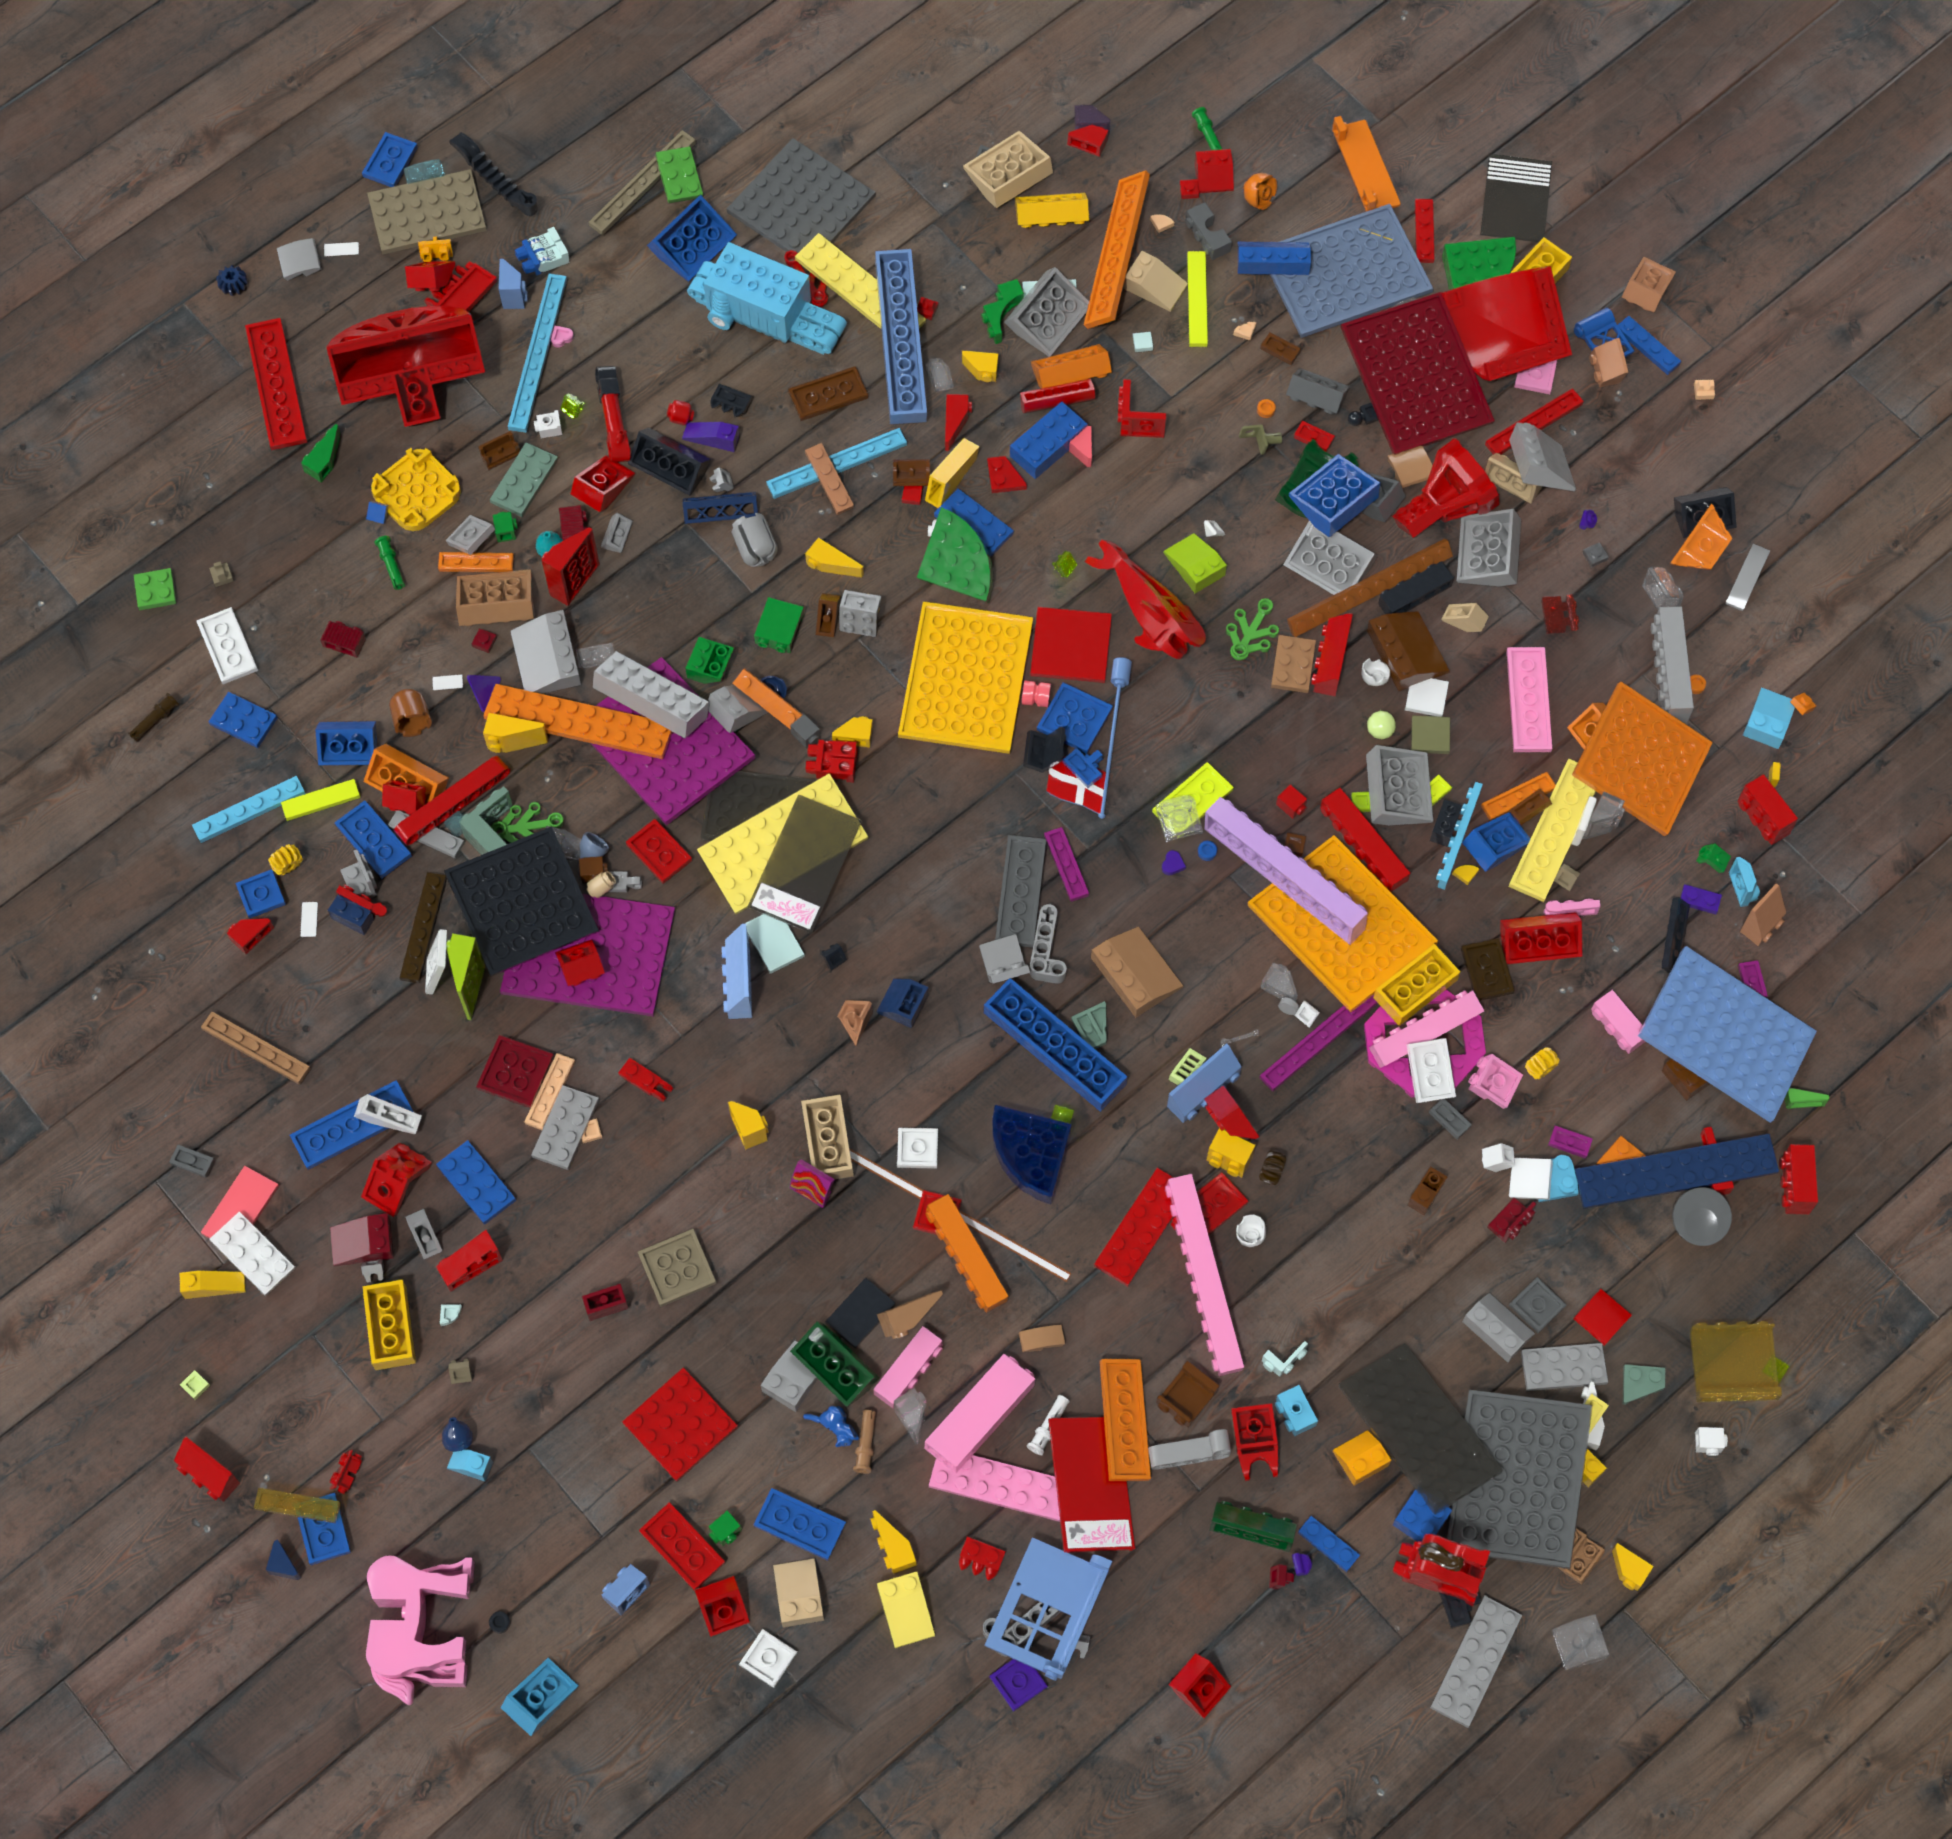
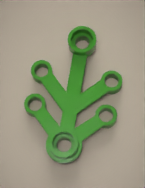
M1264 598L1259 601L1258 613L1250 627L1245 618L1246 612L1243 609L1235 611L1234 618L1239 622L1244 635L1240 642L1237 635V626L1233 623L1226 626V634L1231 637L1233 643L1230 654L1235 660H1244L1248 657L1249 653L1255 651L1268 652L1270 650L1271 644L1266 639L1261 640L1260 643L1248 644L1251 640L1269 636L1274 638L1278 636L1279 628L1276 625H1270L1268 628L1257 630L1265 615L1272 612L1273 603L1271 600ZM1241 613L1243 616L1238 617L1237 614ZM1233 628L1235 631L1231 632L1228 629ZM1274 629L1276 632L1272 633L1270 630ZM1262 644H1266L1268 647L1264 648Z
M532 802L517 824L510 825L514 818H519L522 815V810L520 806L514 805L510 808V812L503 821L493 823L491 828L495 832L503 830L502 833L497 835L501 839L512 843L518 839L510 833L518 832L522 836L527 837L534 834L529 830L551 826L555 830L560 829L564 824V820L560 813L555 812L550 814L546 820L529 822L534 815H538L541 812L539 803ZM533 807H538L536 811L532 810ZM514 810H519L517 814L513 813ZM559 821V824L554 825L553 822Z

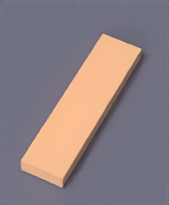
M556 1053L525 1119L526 1125L543 1130L561 1087L565 1085L575 1064L574 1059Z

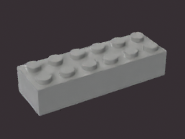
M1659 607L1657 614L1654 615V623H1651V634H1654L1655 639L1653 640L1652 647L1653 651H1656L1654 665L1655 668H1658L1656 683L1660 684L1658 700L1662 702L1661 708L1687 725L1694 707L1682 607Z
M617 651L594 671V689L683 738L689 736L707 719L708 701Z

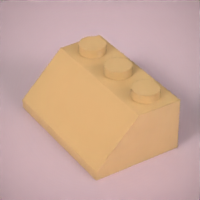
M1495 453L1488 459L1485 472L1491 482L1531 504L1542 486L1523 483L1517 463L1511 461L1507 456Z

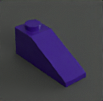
M724 422L687 423L682 436V440L731 452H735L740 438L739 427Z

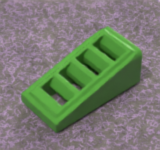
M1789 1088L1784 1100L1787 1109L1821 1107L1826 1105L1829 1095Z

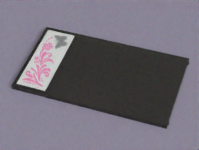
M798 794L747 907L812 934L862 820Z

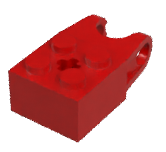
M1272 1403L1231 1408L1237 1455L1245 1481L1250 1480V1467L1258 1460L1265 1461L1270 1466L1273 1477H1278V1441ZM1252 1424H1256V1427H1260V1430L1253 1432L1249 1428H1252Z

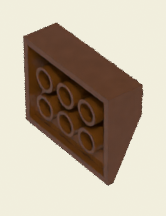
M1418 611L1385 614L1369 620L1367 632L1383 663L1389 667L1390 676L1398 692L1425 680L1450 673Z

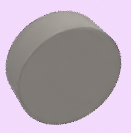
M1285 997L1281 999L1278 1007L1286 1014L1295 1015L1299 1005L1293 999Z

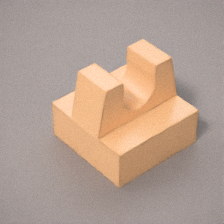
M1695 380L1696 400L1714 399V380Z

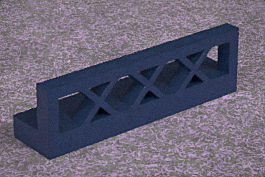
M756 492L683 498L685 524L739 519L742 516H745V518L756 516L755 513H758ZM746 503H753L754 513H745L741 508ZM727 505H732L737 510L733 515H727L723 509ZM708 507H714L718 510L717 514L709 517L704 512ZM695 508L700 512L696 518L688 519L687 509Z

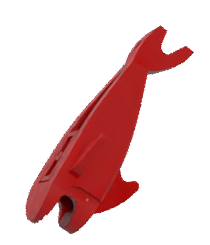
M1101 540L1098 543L1104 553V557L1100 559L1088 556L1084 562L1098 569L1116 571L1127 602L1138 623L1143 628V634L1134 638L1135 643L1150 650L1163 651L1175 659H1181L1187 653V642L1194 647L1197 646V648L1204 644L1206 640L1205 632L1193 616L1189 606L1183 605L1165 586L1132 562L1121 547L1108 540Z

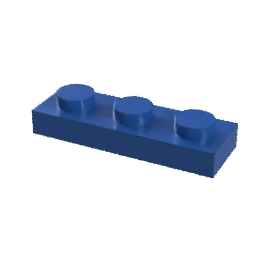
M1312 1516L1309 1517L1298 1531V1534L1346 1573L1360 1556Z

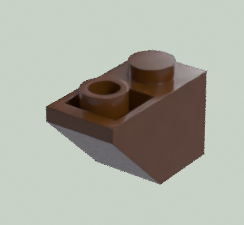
M1430 1166L1412 1194L1407 1206L1425 1216L1444 1185L1447 1176Z

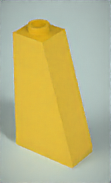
M965 438L962 439L930 475L925 497L926 502L939 508L950 497L976 461L979 450L978 445Z

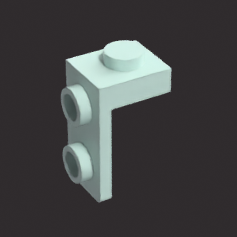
M1304 1341L1285 1363L1268 1350L1262 1358L1263 1366L1269 1372L1273 1371L1279 1377L1283 1373L1287 1375L1293 1369L1295 1360L1297 1358L1301 1360L1307 1354L1306 1348L1308 1343Z

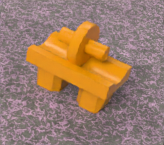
M434 236L433 241L418 242L420 257L424 262H430L432 258L446 261L449 260V257H453L451 239L438 240L437 236Z

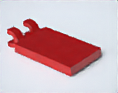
M1220 1173L1197 1192L1208 1236L1248 1204V1200L1223 1173ZM1176 1217L1172 1219L1170 1224L1175 1231V1224H1178Z

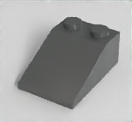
M1366 472L1380 482L1379 497L1361 512L1372 519L1386 522L1406 497L1399 481Z

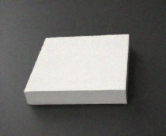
M1431 678L1410 686L1405 711L1442 717L1449 682Z
M1589 797L1571 844L1576 846L1580 844L1592 815L1596 798Z
M898 1128L897 1168H937L938 1129Z
M1514 1158L1515 1166L1511 1170L1509 1197L1550 1200L1553 1160Z
M762 1629L739 1663V1666L775 1688L797 1655V1651Z

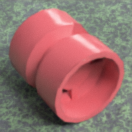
M1024 681L1022 705L1032 706L1036 703L1039 707H1048L1051 683L1040 682L1039 685H1036L1034 681Z

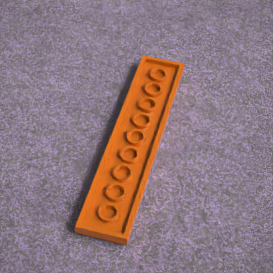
M1146 170L1120 179L1118 182L1084 320V326L1087 329L1115 320L1150 174Z
M495 684L483 715L486 720L488 714L493 713L544 723L546 733L659 759L664 758L673 733L671 730L647 717Z

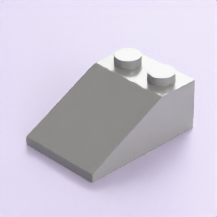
M735 685L724 686L714 691L708 699V711L729 733L769 713Z
M797 1341L791 1344L761 1384L763 1393L797 1412L818 1380L790 1352L798 1343Z

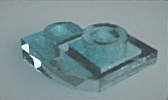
M439 159L421 162L404 168L407 184L444 176L441 160Z

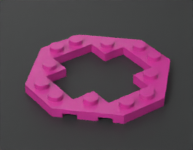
M1446 989L1428 1004H1441L1448 999L1450 1002H1453L1457 998ZM1380 1006L1364 1024L1368 1063L1380 1070L1395 1085H1399L1404 1089L1405 1093L1410 1097H1415L1408 1058H1399L1380 1068L1369 1047L1374 1045L1372 1041L1381 1036L1384 1039L1386 1038L1384 1025L1397 1024ZM1480 1015L1461 1024L1465 1054L1449 1055L1455 1089L1473 1070L1479 1059L1486 1054Z

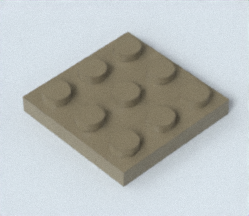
M694 1229L638 1251L660 1307L716 1284Z

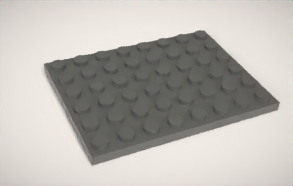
M1469 1390L1447 1539L1478 1550L1490 1551L1489 1558L1571 1569L1592 1405Z

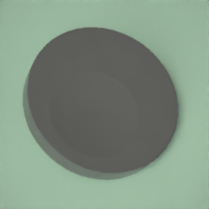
M1694 1188L1686 1191L1678 1198L1673 1207L1672 1221L1676 1232L1682 1239L1693 1245L1707 1246L1720 1241L1727 1234L1731 1225L1732 1214L1728 1202L1720 1193L1709 1188Z

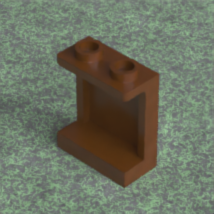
M1187 1361L1162 1395L1157 1397L1156 1403L1162 1412L1166 1414L1169 1412L1174 1416L1175 1422L1189 1428L1218 1392L1219 1385Z

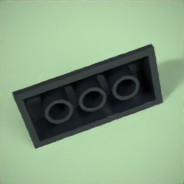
M648 427L638 432L628 464L690 496L705 476L710 459Z

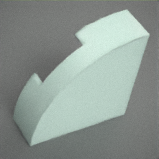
M441 1304L440 1325L445 1326L453 1323L459 1317L462 1305Z

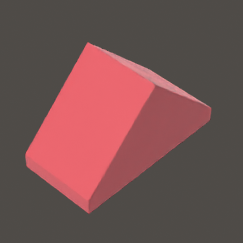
M1087 426L1069 444V452L1087 467H1091L1092 462L1091 426Z

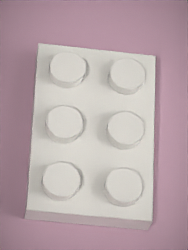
M1446 1038L1407 1044L1416 1103L1456 1097Z

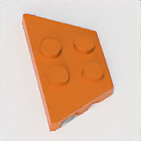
M1711 504L1671 561V565L1706 570L1712 569L1732 540L1722 519L1719 518L1715 511L1714 505Z

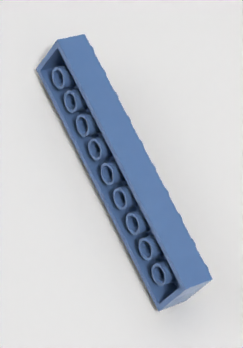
M911 249L875 251L890 424L926 422L927 408Z

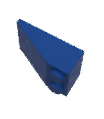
M1510 812L1473 829L1462 843L1486 872L1525 848L1530 841V837Z

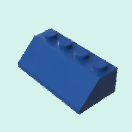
M1309 242L1237 243L1238 274L1309 275L1311 247Z

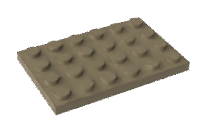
M471 169L367 193L382 255L418 247V242L433 241L434 236H437L438 240H446L487 231Z

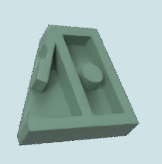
M1105 1001L1071 1017V1021L1078 1034L1094 1049L1106 1045Z
M1627 1364L1623 1366L1622 1404L1626 1405L1636 1399H1641L1649 1394L1664 1390L1665 1368Z

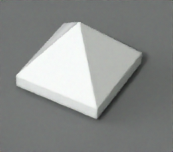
M1204 521L1206 537L1225 535L1224 531L1215 521Z
M1303 1001L1294 1016L1308 1027H1311L1320 1012L1306 1001Z

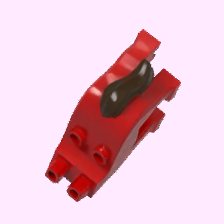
M1425 1534L1422 1542H1414V1545L1402 1542L1399 1555L1409 1559L1407 1564L1396 1561L1393 1573L1402 1577L1404 1582L1462 1599L1466 1604L1474 1606L1480 1583H1482L1490 1551L1478 1550L1435 1534Z

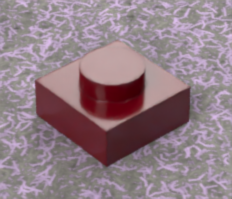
M479 628L471 643L472 647L490 653L497 636Z

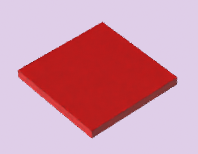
M1038 607L1030 676L1105 683L1112 614Z

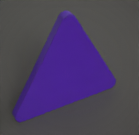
M468 675L467 680L482 712H485L494 686L500 683L501 678L499 676Z

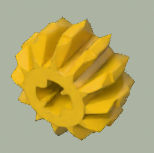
M288 844L272 853L268 861L277 875H285L295 870L297 866H300L303 858L295 845Z
M1544 1048L1527 1061L1525 1068L1534 1079H1541L1554 1070L1560 1060L1551 1048Z

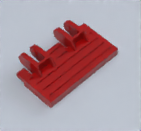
M469 261L465 265L466 269L459 265L455 267V271L462 276L461 279L451 274L450 282L442 290V293L438 291L431 292L433 297L439 301L438 303L429 297L424 301L427 306H452L469 312L497 282V277L478 264Z

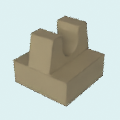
M220 561L214 563V567L209 568L216 587L233 582L228 563L221 564Z
M1563 864L1554 881L1570 891L1580 873L1570 868V866Z
M468 1359L458 1363L454 1360L449 1364L452 1384L472 1381Z

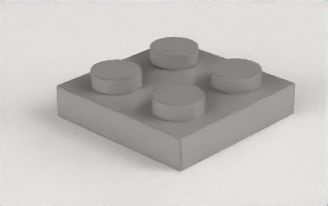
M469 515L446 539V542L449 546L471 555L489 538L495 528L492 524Z

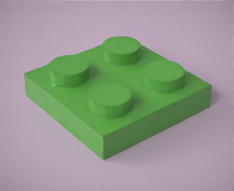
M171 568L134 575L139 610L176 604Z

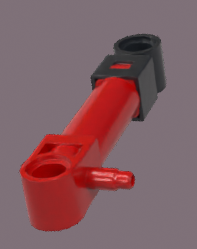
M596 366L595 379L598 384L599 402L603 406L607 429L606 442L610 462H629L630 447L621 415L620 391L615 366Z

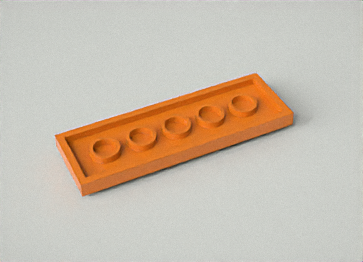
M1101 1359L1100 1374L1109 1481H1149L1151 1475L1141 1360Z

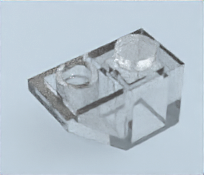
M934 358L925 364L930 382L936 392L954 388L950 368L942 359Z

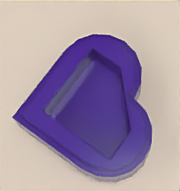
M1177 851L1167 852L1165 861L1162 863V872L1164 874L1173 875L1186 869Z

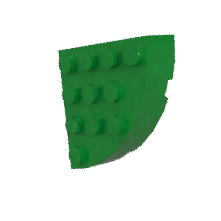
M1515 237L1445 244L1442 258L1449 290L1511 273L1516 253Z
M941 507L917 578L989 603L993 590V573L987 548L979 534L966 521L955 513Z

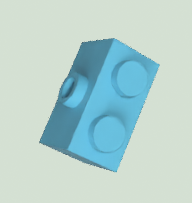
M1300 1385L1277 1395L1276 1409L1279 1414L1283 1413L1286 1419L1284 1421L1285 1426L1289 1432L1292 1431L1294 1436L1317 1425L1318 1420Z

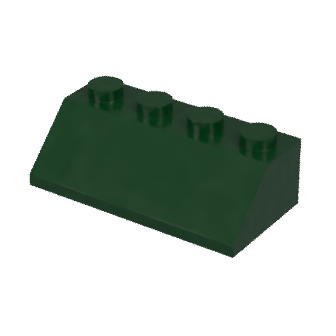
M817 1321L790 1350L846 1407H849L865 1395L880 1379L822 1322Z
M1221 1501V1503L1216 1502L1209 1531L1290 1552L1297 1524L1293 1523V1520L1288 1518L1276 1519L1273 1518L1272 1514L1261 1512V1514L1254 1513L1248 1507H1241V1509L1232 1507L1233 1504Z

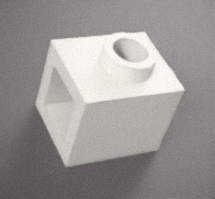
M1501 1143L1482 1149V1162L1485 1169L1498 1172L1515 1166L1513 1147Z
M1699 1427L1695 1432L1696 1452L1716 1456L1727 1447L1728 1440L1727 1435L1724 1434V1428Z

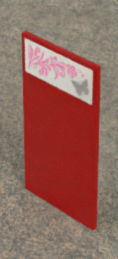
M1104 1417L1049 1418L1048 1424L1064 1552L1135 1550L1127 1481H1109Z

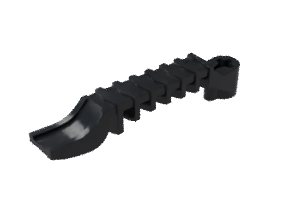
M460 132L449 141L463 156L467 164L474 171H477L479 176L483 177L493 189H496L499 195H502L506 201L510 202L512 207H518L527 216H533L537 213L536 196L533 193L525 192L523 189L518 191V186L516 184L512 185L511 179H506L503 172L499 173V168L497 166L493 167L491 160L486 161V153L481 152L478 145L471 138Z

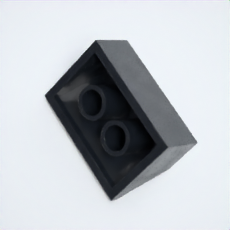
M1727 487L1674 497L1675 516L1682 537H1689L1711 504L1714 505L1715 511L1719 518L1722 519L1726 530L1737 528L1734 492Z

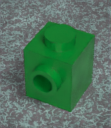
M511 512L494 514L493 521L498 543L516 540L515 529H518L516 518L512 519Z
M728 1510L708 1526L711 1532L708 1534L715 1544L719 1542L722 1546L726 1543L729 1545L734 1542L737 1534L742 1531L740 1524Z

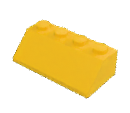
M1085 193L1015 197L1017 223L1024 228L1032 227V224L1049 226V223L1066 225L1067 222L1084 224L1085 221H1089L1088 198Z

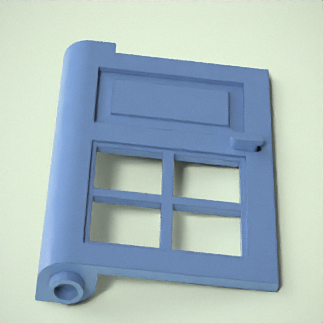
M1032 1537L985 1646L1046 1673L1045 1676L1055 1681L1057 1678L1062 1679L1112 1561L1099 1555H1092L1090 1562H1087ZM1021 1594L1044 1604L1036 1624L1013 1615ZM1048 1606L1071 1616L1062 1636L1039 1626ZM1010 1619L1033 1628L1025 1649L1002 1639ZM1037 1630L1060 1640L1052 1661L1029 1651Z

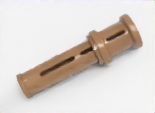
M863 1410L859 1447L855 1450L857 1459L853 1471L861 1474H869L872 1470L870 1468V1461L874 1452L871 1446L876 1412L872 1410Z

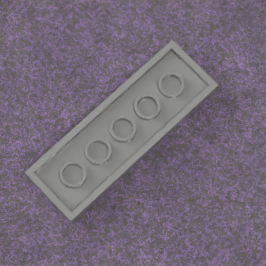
M1484 1595L1434 1698L1431 1709L1467 1728L1470 1726L1522 1617L1521 1614Z

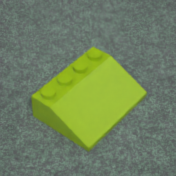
M452 933L451 940L447 941L446 951L448 952L458 996L467 1019L471 1020L485 971V964L476 938Z

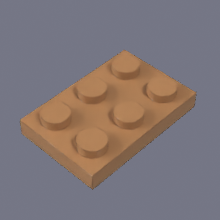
M1279 635L1271 688L1308 693L1316 640Z

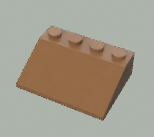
M531 569L457 576L456 610L459 626L534 619Z
M1139 927L1112 937L1092 949L1091 959L1135 1018L1183 988L1182 983Z

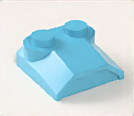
M1736 857L1729 875L1740 907L1748 906L1749 902L1757 901L1758 896H1760V890L1757 886L1751 864L1741 857Z
M1559 1155L1555 1159H1551L1553 1160L1550 1200L1577 1196L1578 1182L1570 1157ZM1538 1199V1202L1549 1201Z

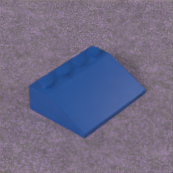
M700 195L647 246L662 262L685 280L690 281L697 274L703 262H709L737 234Z
M1338 454L1289 493V497L1316 529L1330 537L1379 497L1380 482Z

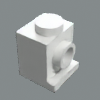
M554 410V413L536 415L537 421H534L535 431L540 433L541 438L562 435L558 410Z

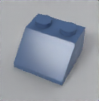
M500 259L499 293L503 309H525V302H528L526 282L522 281L521 273L507 261Z
M631 1564L627 1568L623 1567L617 1574L618 1578L613 1583L609 1582L602 1590L604 1592L602 1594L603 1599L621 1616L650 1586L647 1576Z

